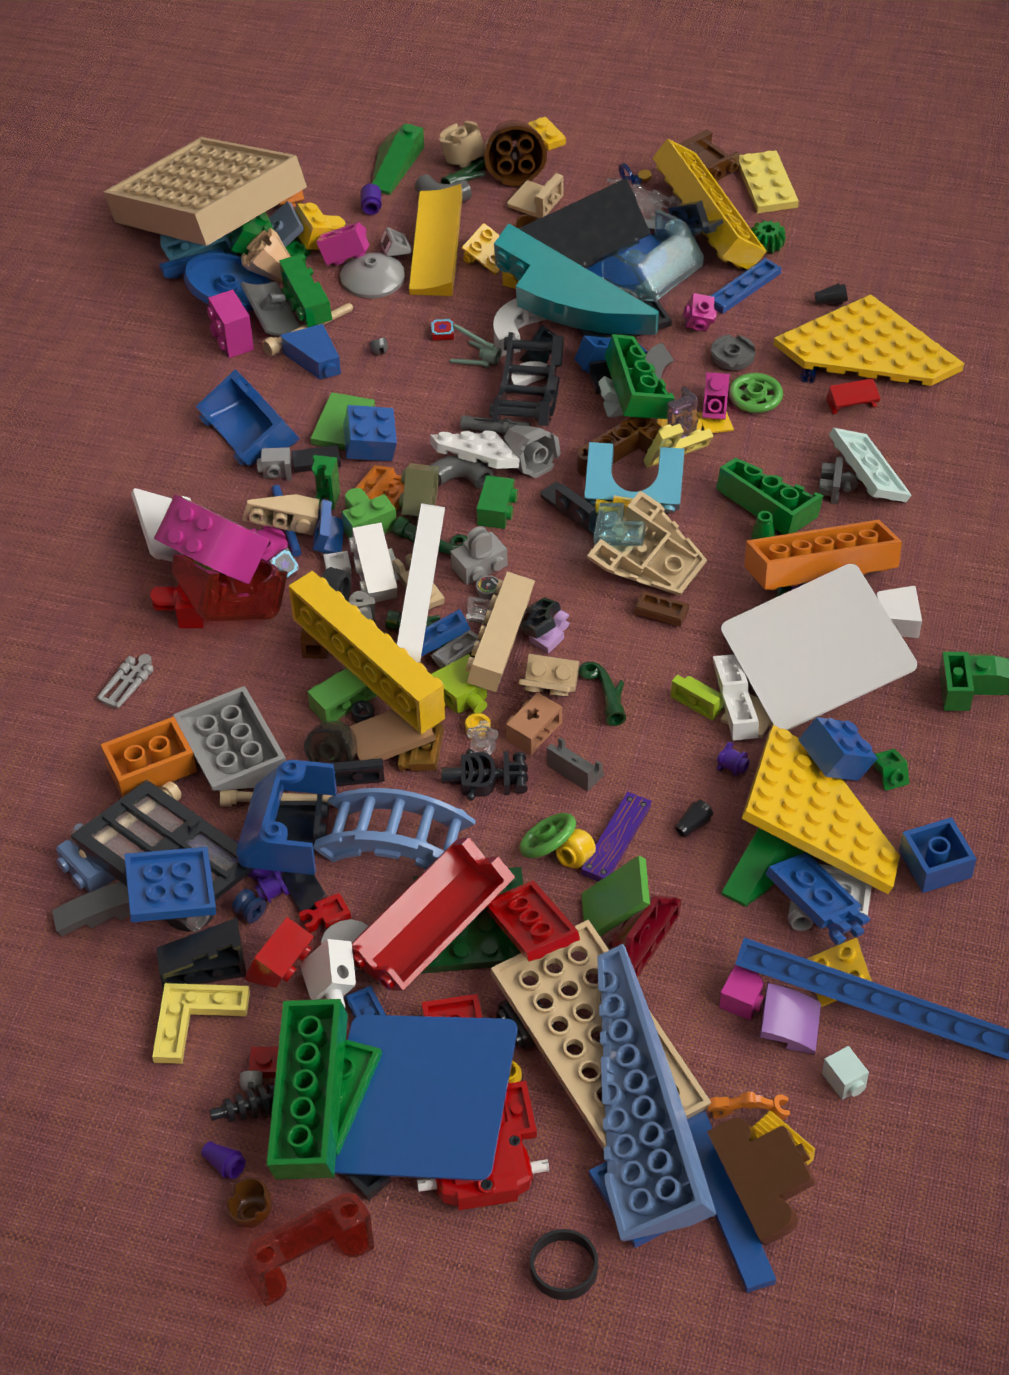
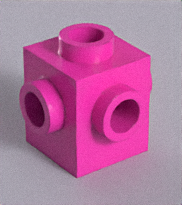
M696 293L692 294L683 311V318H686L685 327L697 331H707L711 323L714 324L717 311L714 310V297Z

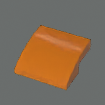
M374 465L356 488H361L370 500L385 494L397 511L400 508V495L404 493V484L401 483V476L396 475L392 467Z

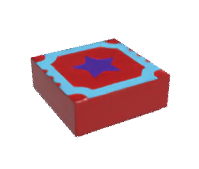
M453 319L431 320L432 341L454 339Z

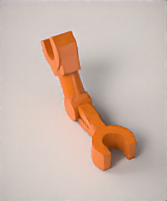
M745 1092L741 1096L731 1099L728 1097L710 1098L711 1104L708 1106V1111H713L714 1119L726 1117L734 1113V1110L744 1107L745 1109H767L772 1111L781 1120L790 1115L789 1110H784L780 1107L789 1101L788 1097L781 1094L775 1096L772 1100L755 1095L754 1092Z

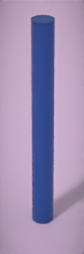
M279 485L271 487L274 497L283 496ZM284 530L292 555L294 557L300 556L302 552L295 532Z

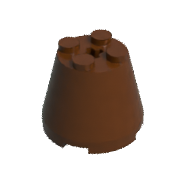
M507 120L498 124L494 132L489 136L484 149L485 164L489 173L501 181L502 184L522 186L526 181L532 182V179L544 169L547 160L545 142L542 136L527 123L520 120Z

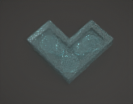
M600 503L593 538L594 545L602 539L611 546H643L646 528L645 521H623L624 503Z

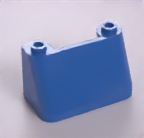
M236 369L195 406L202 413L199 418L207 426L212 424L234 448L233 450L236 453L233 457L242 466L245 463L248 466L257 463V458H261L262 449L287 448L295 445L300 440L289 425Z

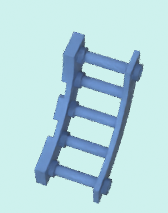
M364 788L344 791L336 794V796L329 797L328 802L338 809L332 833L316 839L313 849L331 862L360 856L361 852L369 851L374 852L375 856L399 859V856L411 858L415 860L414 865L427 869L457 839L459 832L475 825L476 820L467 815L462 809L414 792L389 788ZM373 809H392L386 831H367ZM361 811L356 829L343 832L348 815ZM403 811L422 815L418 832L414 839L396 834ZM432 819L449 827L443 850L428 844L426 841Z

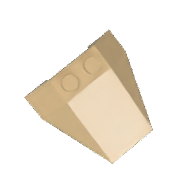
M641 490L627 506L623 518L605 540L600 539L586 557L607 572L681 596L707 562V559L689 538L686 539L679 531L678 524L675 521L672 522L664 513L665 509L663 506Z

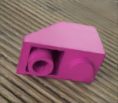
M706 373L702 418L726 419L729 374Z

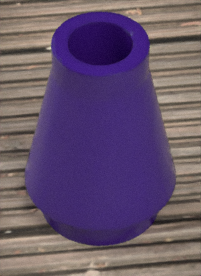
M212 1141L207 1142L201 1151V1156L207 1159L224 1178L235 1179L245 1168L246 1160L240 1151L215 1144Z

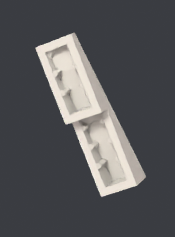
M734 654L713 656V664L732 740L758 738L759 721L748 693V681L741 665Z

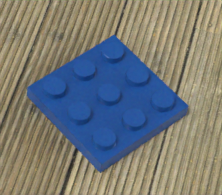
M208 847L124 854L131 922L216 915Z

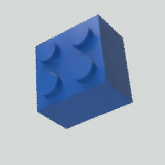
M347 405L343 423L346 458L392 461L397 444L394 409Z
M816 717L798 739L826 777L859 781L878 759L872 752V746L862 739L857 732L858 728L850 721Z
M952 817L902 832L899 853L922 893L972 878L977 858Z

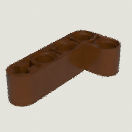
M630 417L590 442L613 444V463L638 448L647 454L648 449L658 434V430L662 426L651 418ZM589 442L577 451V471L582 476L587 474Z

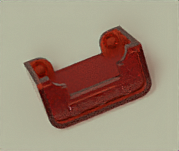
M174 554L171 566L173 576L195 611L201 618L207 621L271 619L280 611L288 572L262 558L249 584L221 572L206 570L195 564L192 558L184 554Z

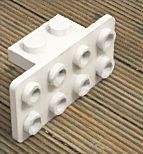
M134 488L131 495L150 554L156 559L191 566L194 562L192 558L154 539L172 499Z

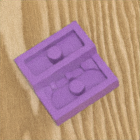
M768 983L765 992L760 1038L787 1043L786 1049L815 1055L821 1003L798 991Z

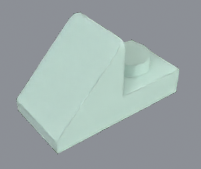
M604 376L599 381L601 395L605 399L604 407L607 416H621L623 412L613 381Z

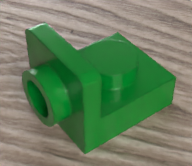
M896 749L875 754L878 759L872 766L882 775V783L885 790L909 784L908 762Z

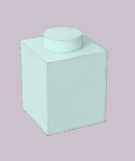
M847 1046L824 1059L822 1074L843 1100L851 1095L853 1097L857 1096L865 1090L869 1071L851 1048Z

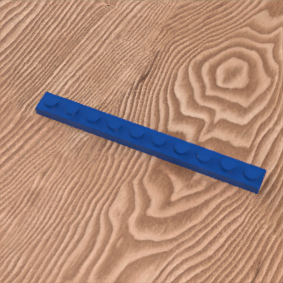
M745 937L743 939L735 965L1009 1060L1008 1028Z

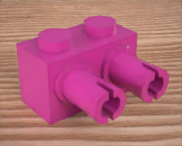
M360 222L320 235L317 244L326 265L332 263L339 265L345 262L347 258L353 257L356 259L365 255L369 242L366 238L367 230Z

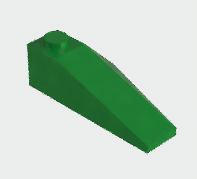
M969 653L974 687L973 695H1009V658L989 653Z
M758 828L722 890L721 895L744 907L748 906L769 891L770 886L775 884L766 875L769 866L803 854L805 851Z

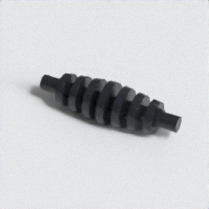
M273 1082L266 1084L267 1093L262 1084L256 1085V1097L253 1090L249 1088L244 1091L245 1100H243L241 1093L233 1096L234 1103L231 1102L229 1097L223 1099V1104L220 1107L209 1109L211 1121L224 1118L228 1122H235V1114H237L240 1121L247 1120L246 1111H248L251 1119L259 1118L258 1108L263 1117L270 1116V1106L273 1108L275 1084Z

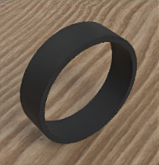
M558 1229L546 1233L535 1243L531 1252L530 1272L532 1280L542 1293L557 1300H571L584 1295L595 1283L598 1273V1255L593 1243L583 1234L570 1229ZM566 1240L578 1243L591 1255L594 1262L593 1271L589 1278L579 1286L568 1289L555 1288L545 1283L538 1276L534 1267L538 1253L545 1246L556 1241Z

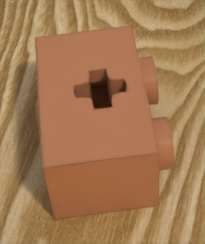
M537 692L531 699L524 702L521 710L516 715H512L507 720L505 725L507 741L532 755L562 724V706Z

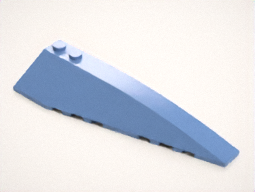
M621 944L598 955L597 959L598 989L601 992L599 1016L602 1017L600 1044L603 1045L601 1076L602 1103L605 1105L603 1130L606 1132L604 1160L607 1161V1174H605V1185L620 1239L627 1241L689 1227L717 1214L659 1035L627 950Z

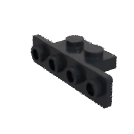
M702 200L672 205L667 209L673 227L664 228L652 234V236L661 238L664 241L674 236L676 239L688 234L695 236L701 234L702 231H704V234H709L717 231L716 227L723 224V220L708 221Z
M554 482L540 492L541 498L598 540L602 539L604 541L616 526V524L601 513H597L594 506L564 484Z

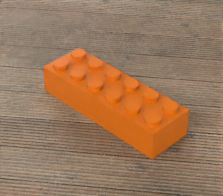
M880 520L746 541L744 567L765 590H775L778 587L798 586L802 583H808L847 564L858 566L863 575L868 572L887 571L892 568H898L902 541Z

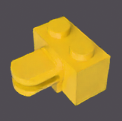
M297 203L295 211L304 228V231L298 237L306 249L320 250L317 240L321 234L345 226V221L341 217L323 215L316 204Z

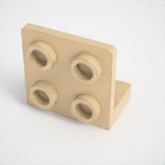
M556 173L546 182L545 186L526 181L507 202V207L538 218L546 216L563 197V175Z
M529 654L525 679L519 680V684L525 685L526 691L543 692L544 688L550 689V694L568 696L569 692L576 691L580 661Z

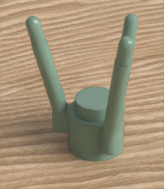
M457 324L453 325V328L476 341L470 340L468 343L480 349L479 358H482V361L450 359L451 363L480 365L486 368L490 364H498L502 353L501 348L495 347L494 344L481 339Z

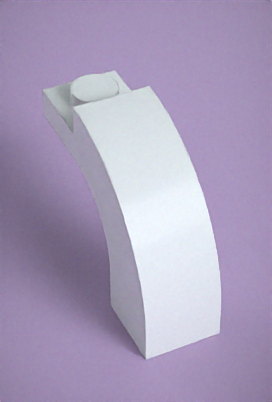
M517 298L502 306L495 315L493 323L494 346L501 348V356H505L507 351L504 350V338L508 337V332L516 333L515 340H520L518 329L547 319L518 307ZM514 349V353L520 352V349Z

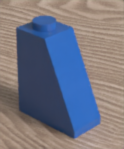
M323 324L281 334L283 354L315 377L324 379L341 374L339 355Z

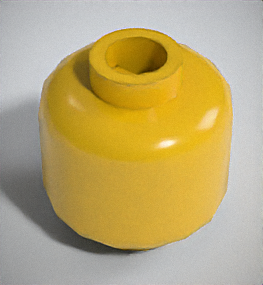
M575 829L570 838L556 849L557 858L560 863L572 869L583 866L596 852L593 838L581 829Z

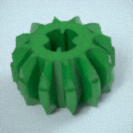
M762 220L761 223L755 222V226L751 227V230L767 252L773 254L774 251L778 252L786 242L785 227L780 226V222L773 223L772 220L769 222Z

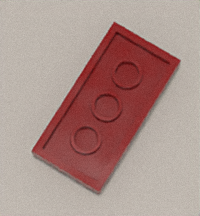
M534 880L496 896L485 907L486 911L529 962L541 959L560 948H566L580 940L579 932Z

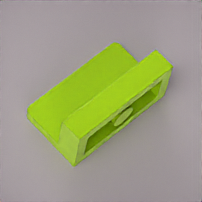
M677 675L672 680L671 698L713 721L724 709L721 693L693 677L687 676L683 678Z

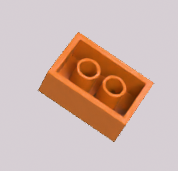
M174 716L100 744L105 764L121 797L127 795L146 780L160 787L169 781L172 782L197 772L193 751Z

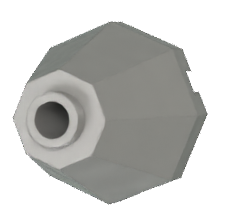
M515 425L508 429L504 436V442L520 459L519 468L517 469L534 478L551 471L555 465L552 461L555 457L558 459L561 453L558 437L538 427Z

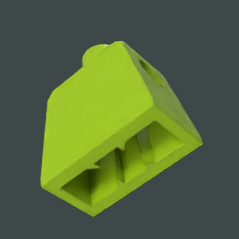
M469 654L431 674L442 681L445 705L455 713H461L469 708L475 713H481L487 707L485 702L487 689L467 683L469 672H466L465 669L469 657H471Z

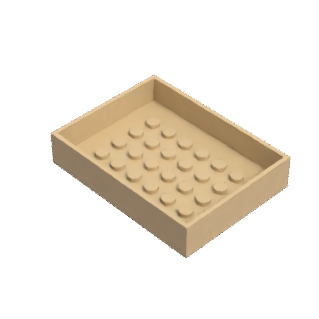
M200 137L105 190L103 193L116 223L207 246L305 189L307 185L296 155Z

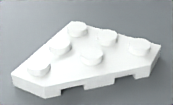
M463 431L461 434L440 432L430 437V444L438 453L447 454L450 451L453 454H457L458 458L471 462H477V459H480L482 462L488 463L489 467L496 469L519 468L520 459L494 431H483V433L475 434L470 431Z

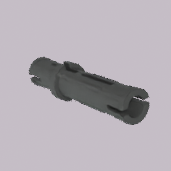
M462 415L460 422L461 430L494 431L498 434H503V436H505L508 429L515 425L531 427L530 422L511 421L510 418L493 422V418Z

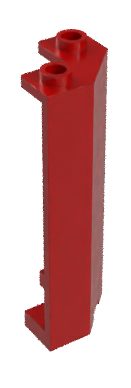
M469 837L456 839L351 943L354 966L362 969L379 981L386 989L403 991L515 878L498 856L485 858Z

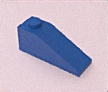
M583 336L574 358L583 371L589 373L590 362L605 360L604 355L611 338ZM641 346V348L646 354L648 351Z

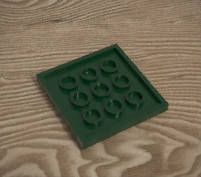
M522 867L508 868L515 878L498 895L523 885ZM413 876L414 881H415L419 876ZM484 908L421 974L492 968L521 952L486 911V908Z

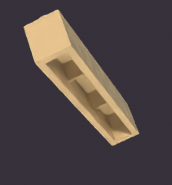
M508 571L504 581L499 579L495 594H498V596L493 594L489 609H492V611L487 610L483 622L487 626L482 625L477 639L481 640V642L476 641L471 655L475 656V658L469 657L465 669L466 672H469L467 683L494 692L497 691L527 608L535 580Z

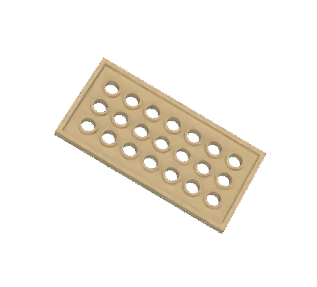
M586 920L575 926L579 932V941L531 962L520 953L492 967L491 975L604 1150V1147H606V1132L603 1130L605 1105L597 1098V1094L602 1091L601 1057H603V1045L591 1037V1034L594 1032H602V1017L599 1016L601 992L598 989V983L588 982L586 976L588 974L598 975L597 956L609 951V949L590 921ZM579 951L585 954L586 959L576 961L571 957V954ZM549 964H558L562 971L554 974L549 972L546 967ZM526 976H533L538 982L533 986H528L523 983L522 979ZM565 986H572L576 989L577 993L573 996H566L562 993L561 989ZM546 998L552 1002V1006L543 1009L536 1002L539 999ZM587 1009L591 1012L592 1016L588 1019H582L577 1016L576 1011ZM651 1013L686 1118L689 1119L708 1109L711 1101ZM556 1021H561L566 1024L567 1029L558 1032L551 1025ZM571 1044H576L581 1047L582 1052L578 1055H572L566 1048ZM589 1067L595 1069L598 1075L595 1078L589 1079L584 1077L581 1071Z

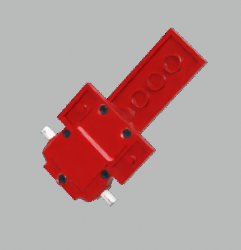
M478 994L421 1002L423 1016L482 1018ZM526 1081L508 1083L491 1175L482 1181L417 1179L418 1192L436 1189L437 1196L440 1197L443 1203L458 1206V1211L516 1202L519 1195L530 1189L533 1174L549 1172L548 1159L531 1162L527 1150L522 1143V1140L537 1138V1130Z

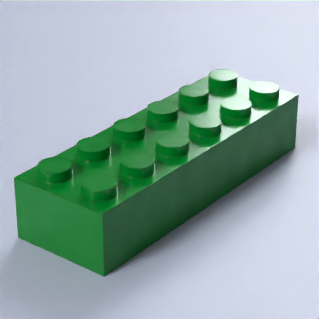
M341 999L283 1001L267 1166L275 1180L334 1178L348 1017Z

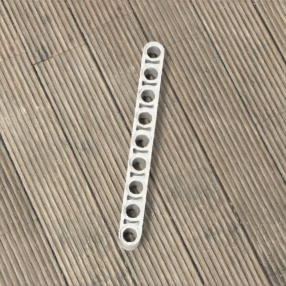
M421 503L397 641V645L400 648H405L410 657L417 663L421 660L445 507Z

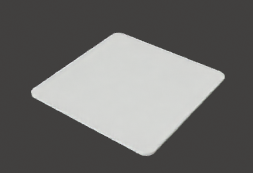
M854 564L844 565L725 621L721 627L724 637L773 725L786 730H790L897 680L917 668V660L862 572Z

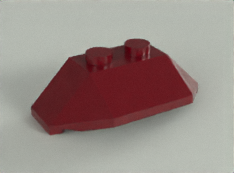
M667 896L651 897L650 905L624 921L621 931L614 933L609 948L613 949L621 944L625 946L637 978L680 916L681 899Z

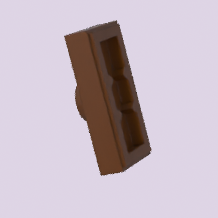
M643 591L634 608V614L681 627L689 611L690 604Z

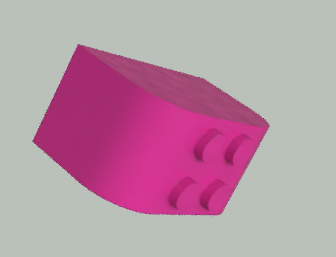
M174 494L154 536L155 540L247 584L250 583L270 539Z

